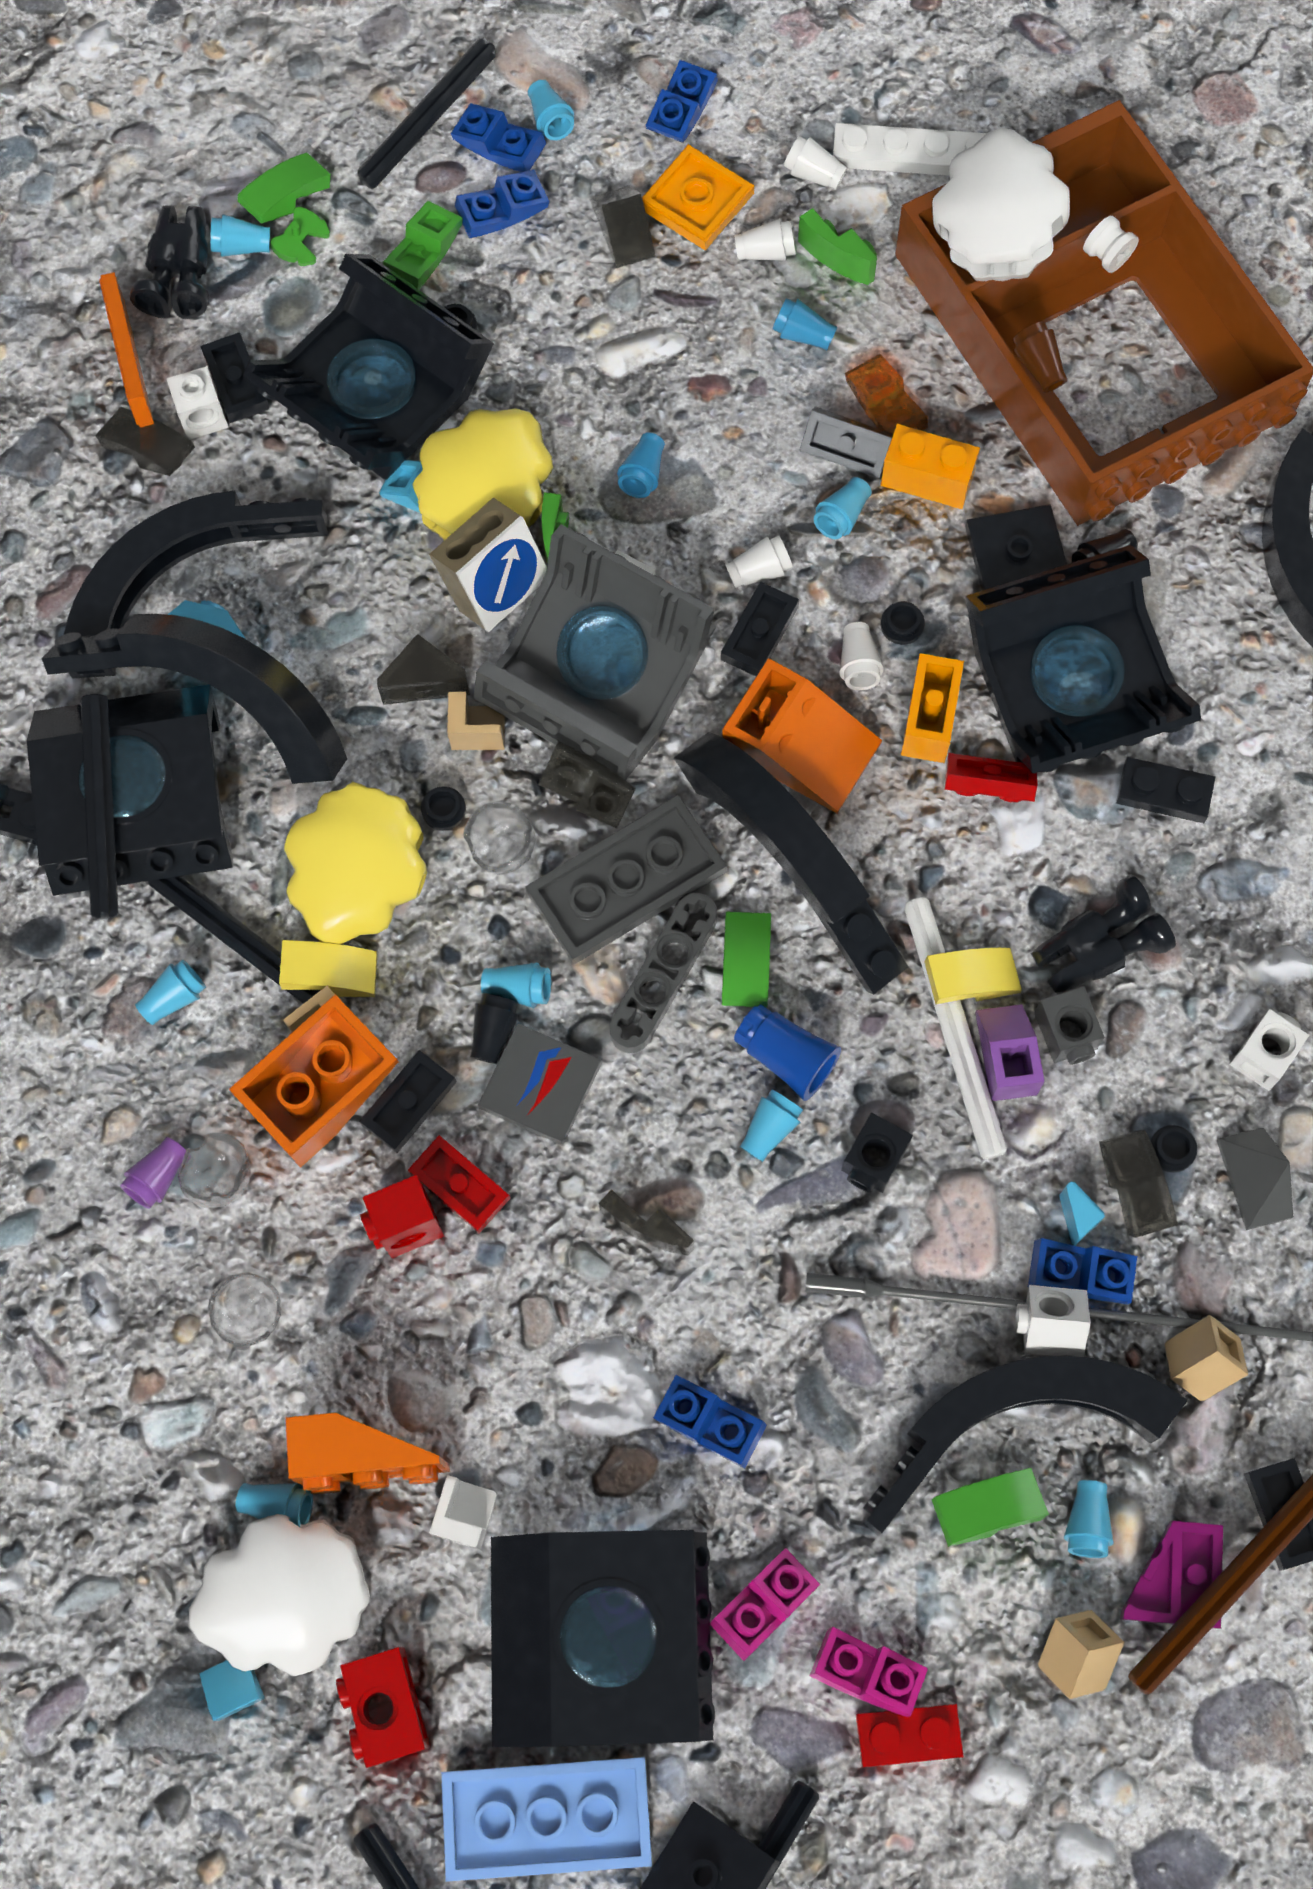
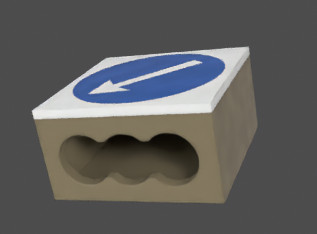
M492 498L429 554L459 612L487 632L491 631L540 587L547 570V566L524 518L495 498Z

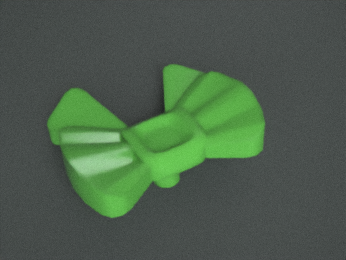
M296 207L294 209L293 222L289 224L284 234L271 239V249L284 261L291 263L298 261L299 266L313 265L316 263V256L302 242L308 235L327 239L330 237V232L325 220H321L315 213L306 208Z

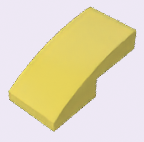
M282 940L279 978L281 990H322L328 986L338 997H375L377 951L333 943Z
M979 948L928 955L924 961L936 1005L975 997L977 1002L1018 994L1022 991L1010 948Z

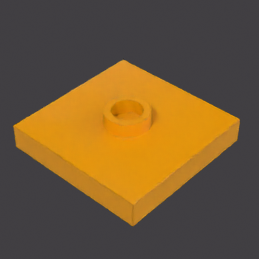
M688 144L639 200L640 210L706 251L754 195V185Z

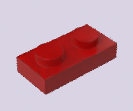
M948 753L944 790H951L963 796H975L977 794L996 796L1007 802H1020L1022 800L1035 802L1038 786L1037 772L1032 773L1024 763Z
M440 1135L408 1169L410 1175L414 1176L417 1174L425 1188L479 1234L511 1199L507 1192Z
M957 1704L914 1708L910 1717H905L891 1711L855 1714L861 1767L964 1757Z

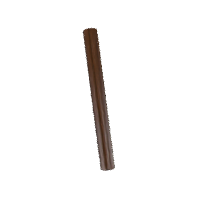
M1313 1474L1129 1672L1128 1678L1139 1691L1145 1695L1152 1694L1313 1518Z

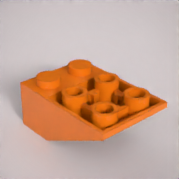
M770 658L767 659L722 730L723 738L750 755L777 781L837 814L882 743L878 736L812 682Z
M336 1412L286 1417L288 1479L302 1485L303 1490H311V1494L340 1492V1483L353 1482V1485H360V1489L389 1487V1478L397 1477L409 1480V1484L438 1482V1473L450 1472L449 1464L439 1455Z

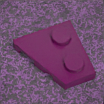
M1184 1521L1169 1522L1123 1606L1120 1619L1174 1625L1222 1573L1223 1525ZM1221 1619L1212 1627L1213 1629H1221Z

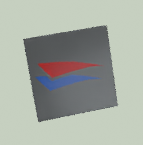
M517 1023L478 1103V1107L487 1113L563 1146L602 1065V1060Z

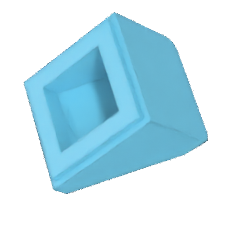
M405 460L385 481L379 494L385 499L420 513L413 482L422 472L421 462Z
M1071 1181L1065 1186L1059 1197L1071 1244L1076 1246L1102 1221L1105 1213L1075 1182Z
M226 1660L199 1673L213 1721H220L265 1699L254 1670L241 1671L232 1667Z

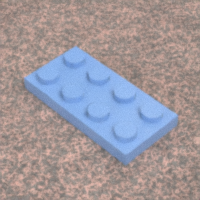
M645 1757L441 1772L446 1882L652 1866Z

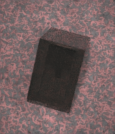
M630 186L590 197L592 207L616 268L655 257L641 193Z
M418 634L377 678V687L383 705L448 698V692H466L467 696L470 695L466 670Z

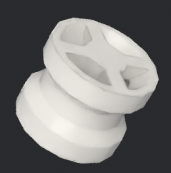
M1108 216L1092 230L1084 243L1083 250L1090 257L1097 256L1102 260V267L1108 273H1113L1132 255L1138 245L1139 238L1133 232H1124L1120 228L1119 220L1114 216Z

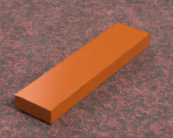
M115 272L100 275L101 279H99L129 406L135 422L140 428L152 425L154 420L124 297Z

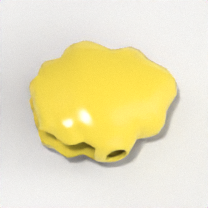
M516 408L501 411L483 409L470 411L464 417L459 427L434 432L425 440L419 453L422 472L415 478L413 488L418 498L423 524L432 532L437 533L443 540H446L492 498H495L522 516L528 528L541 515L543 494L540 485L552 472L553 462L551 454L544 446L541 425L530 412Z
M351 782L341 790L324 793L318 801L316 811L299 818L291 827L285 841L284 851L295 870L289 880L286 894L290 904L302 914L311 935L320 942L343 944L360 935L378 934L388 928L395 907L407 903L420 895L427 875L426 864L418 852L423 841V832L417 820L411 815L405 800L394 795H388L380 789L367 788L362 784Z

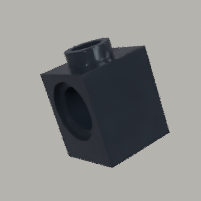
M871 1112L845 1158L841 1171L848 1174L847 1180L855 1187L871 1193L873 1189L883 1193L908 1149L913 1135ZM871 1147L879 1148L886 1154L887 1163L880 1167L870 1166L864 1161L862 1152Z

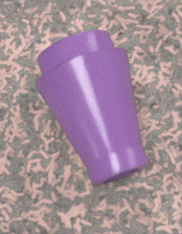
M166 1137L158 1147L124 1173L126 1179L120 1185L121 1189L135 1202L147 1209H150L155 1202L161 1203L181 1163L188 1156V1152L175 1140Z

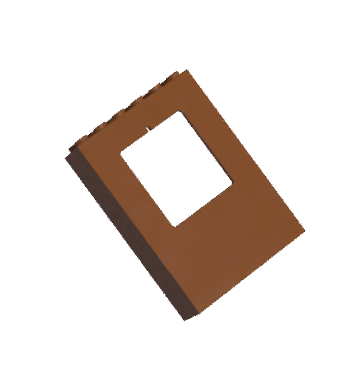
M1120 100L1032 142L1045 147L1052 154L1054 159L1053 174L1069 187L1070 216L1065 227L1053 238L1054 247L1051 256L1038 265L1029 277L1022 279L1012 278L1006 281H976L968 271L952 262L950 258L951 248L948 242L936 232L933 224V198L946 184L902 205L895 256L1077 526L1090 519L1094 522L1102 520L1116 506L1126 501L1130 503L1139 501L1153 487L1163 482L1166 484L1176 482L1187 473L1188 469L1200 463L1203 466L1213 463L1223 455L1225 450L1237 444L1239 447L1250 444L1261 432L1272 426L1278 429L1287 425L1296 417V410L1301 399L1307 394V387L1313 376V366ZM1108 216H1114L1119 220L1120 228L1124 232H1133L1139 238L1138 245L1132 255L1113 273H1108L1102 267V260L1097 256L1090 257L1083 250L1084 243L1092 230ZM1129 281H1135L1208 382L1217 398L1163 425L1162 431L1164 434L1157 428L1106 455L1100 456L1095 453L1054 391L1045 393L1039 382L1014 353L1016 345L1013 338L1030 325L1038 322L1047 323Z

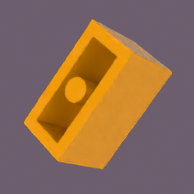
M897 424L884 460L881 486L963 509L975 473L980 447Z
M919 654L901 756L945 763L951 742L964 661Z

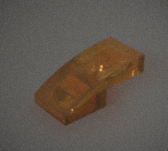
M881 354L845 373V379L876 428L893 434L897 424L921 431L928 428V416L904 391L903 378Z

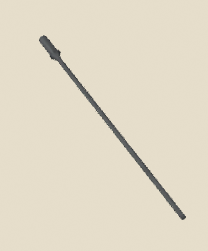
M807 1273L805 1292L859 1297L862 1300L868 1297L886 1295L1006 1309H1016L1017 1304H1026V1301L883 1286L868 1280L867 1276H864L863 1279ZM1089 1308L1090 1318L1189 1328L1200 1321L1199 1319ZM1220 1322L1233 1333L1313 1342V1332Z

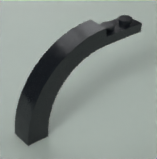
M1302 428L1291 444L1271 485L1263 517L1262 545L1269 580L1278 602L1293 626L1313 647V538L1309 521V501L1313 485V433L1310 434Z
M234 490L192 498L148 517L116 541L97 561L74 599L67 618L64 635L80 633L82 637L93 636L108 629H121L141 595L157 578L180 561L209 548L246 541L329 536V521L322 500L297 498L292 502L270 503L267 501H254L249 505H241ZM116 668L70 672L69 674L72 679L116 676Z
M134 614L121 629H108L97 635L83 637L80 633L65 634L57 638L55 645L41 658L47 675L144 666L176 671L213 686L241 705L266 731L285 763L292 784L333 781L347 761L341 740L333 724L319 702L304 684L266 651L245 638L221 627L176 615Z
M710 732L674 757V760L695 792L714 801L733 815L780 864L811 905L866 992L874 995L908 968L907 963L866 899L870 895L844 857L799 802L763 766L738 746Z
M1041 1356L1018 1360L989 1369L968 1379L948 1392L929 1408L907 1434L922 1447L917 1451L914 1447L910 1446L893 1468L900 1476L892 1487L887 1490L884 1486L880 1485L864 1505L863 1509L870 1513V1515L863 1524L877 1536H880L950 1445L964 1432L996 1414L1032 1405L1053 1404L1073 1406L1107 1416L1125 1425L1151 1444L1160 1439L1188 1399L1164 1383L1142 1372L1095 1358Z

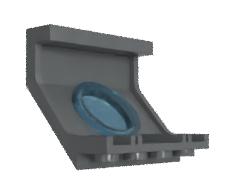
M561 524L551 535L548 564L544 579L511 644L495 664L486 660L476 671L474 699L619 782L624 783L658 740L717 627L711 623L714 608L705 604L699 598L672 586L661 577L634 565L623 556L614 554L596 544L585 535L576 533Z

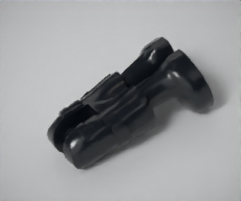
M173 205L162 206L158 215L155 232L148 243L145 261L146 268L153 274L152 279L137 280L130 290L131 303L143 313L157 318H168L171 310V301L174 312L181 319H192L206 311L209 295L207 290L198 283V279L201 278L202 274L206 273L208 244L205 239L206 219L202 207L188 206L185 223H177L175 207ZM180 274L179 281L173 286L171 300V279Z
M1129 875L1118 882L1116 900L1107 911L1100 914L1094 910H1087L1074 919L1069 920L1059 933L1038 946L1031 953V956L1037 967H1042L1070 951L1072 952L1077 961L1058 971L1047 981L1053 991L1059 993L1072 989L1091 979L1094 981L1105 978L1107 975L1124 968L1126 956L1145 950L1158 954L1166 953L1176 946V941L1169 924L1158 913L1145 918L1134 929L1117 939L1108 935V933L1115 929L1135 922L1150 912L1151 903L1146 889L1135 876Z

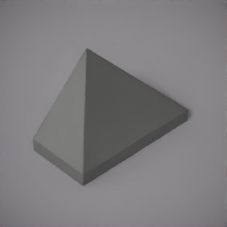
M1259 1128L1219 1138L1217 1144L1245 1229L1250 1230L1292 1219L1293 1203L1290 1162L1266 1130Z

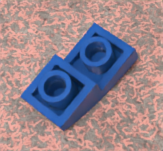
M679 60L667 90L661 89L645 125L646 129L683 143L696 125L718 82L717 73Z
M471 103L451 132L453 140L492 162L518 172L529 171L547 144L542 132L509 124L503 111Z
M529 170L497 177L495 187L492 189L457 195L455 209L458 215L463 218V226L470 239L493 233L524 221L546 209L550 201L535 170Z
M1040 1238L1034 1240L1028 1287L1029 1285L1087 1290L1088 1299L1131 1304L1138 1256L1096 1246L1082 1248Z
M675 1375L653 1417L666 1427L744 1469L767 1427L764 1421L721 1400L718 1395L678 1375Z

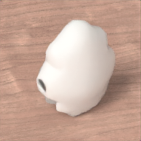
M998 128L988 132L975 145L958 153L952 159L949 172L950 181L933 198V224L936 232L948 242L951 248L950 258L952 262L968 271L976 281H1006L1012 278H1027L1038 265L1051 256L1054 247L1053 238L1065 227L1070 216L1069 187L1053 174L1054 159L1045 147L1029 142L1015 130Z
M275 1514L249 1523L237 1548L223 1550L212 1555L204 1566L202 1585L189 1608L190 1630L199 1642L222 1653L232 1667L244 1672L258 1669L267 1663L274 1665L291 1676L302 1675L318 1669L328 1660L329 1654L336 1642L347 1640L356 1634L361 1614L370 1601L368 1585L365 1581L363 1567L353 1538L338 1532L330 1523L322 1519L311 1521L305 1525L301 1524L299 1527L289 1521L290 1518L288 1516Z

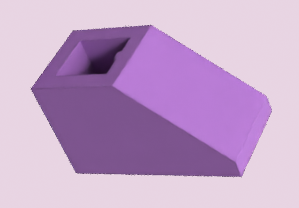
M1023 1005L976 1010L975 1014L991 1100L999 1101L1037 1096L1045 1080L1037 1037Z

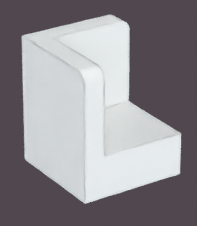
M447 1475L429 1534L481 1551L496 1503L497 1493Z

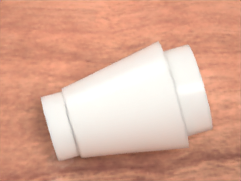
M800 136L794 142L784 163V167L791 170L792 176L831 187L834 190H837L848 168L842 165L840 161L811 137L806 140Z
M781 218L745 231L742 234L735 235L738 260H787V256L796 255L792 221L782 222Z
M779 535L772 539L766 536L734 558L733 561L725 564L735 588L785 576L784 571L793 568L790 557Z
M864 622L850 623L843 629L840 677L850 689L867 690L875 687L880 682V676L884 668L868 624Z

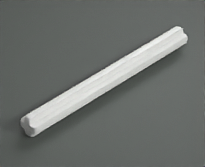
M926 897L912 899L906 902L904 910L977 1146L983 1159L997 1158L1005 1154L1006 1144L961 1001L957 1000L936 1005L924 961L928 955L945 953L932 908Z

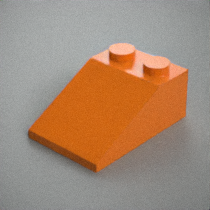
M335 994L229 1090L301 1168L340 1132L399 1061Z

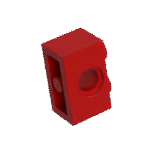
M417 1174L362 1197L367 1208L366 1212L360 1214L365 1231L370 1241H373L376 1249L384 1247L392 1259L444 1237L428 1194Z
M404 1647L393 1648L340 1665L343 1677L336 1679V1686L343 1709L351 1707L356 1728L349 1729V1738L356 1760L364 1758L365 1766L369 1768L431 1748ZM379 1693L389 1696L393 1703V1714L383 1724L376 1723L370 1717L368 1710L371 1699Z

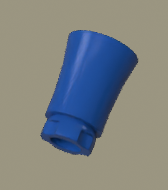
M761 1004L754 1006L748 1012L734 1036L736 1043L746 1048L750 1056L782 1079L803 1101L809 1100L819 1090L835 1067L842 1051L840 1046L815 1036L778 1012L772 1013Z

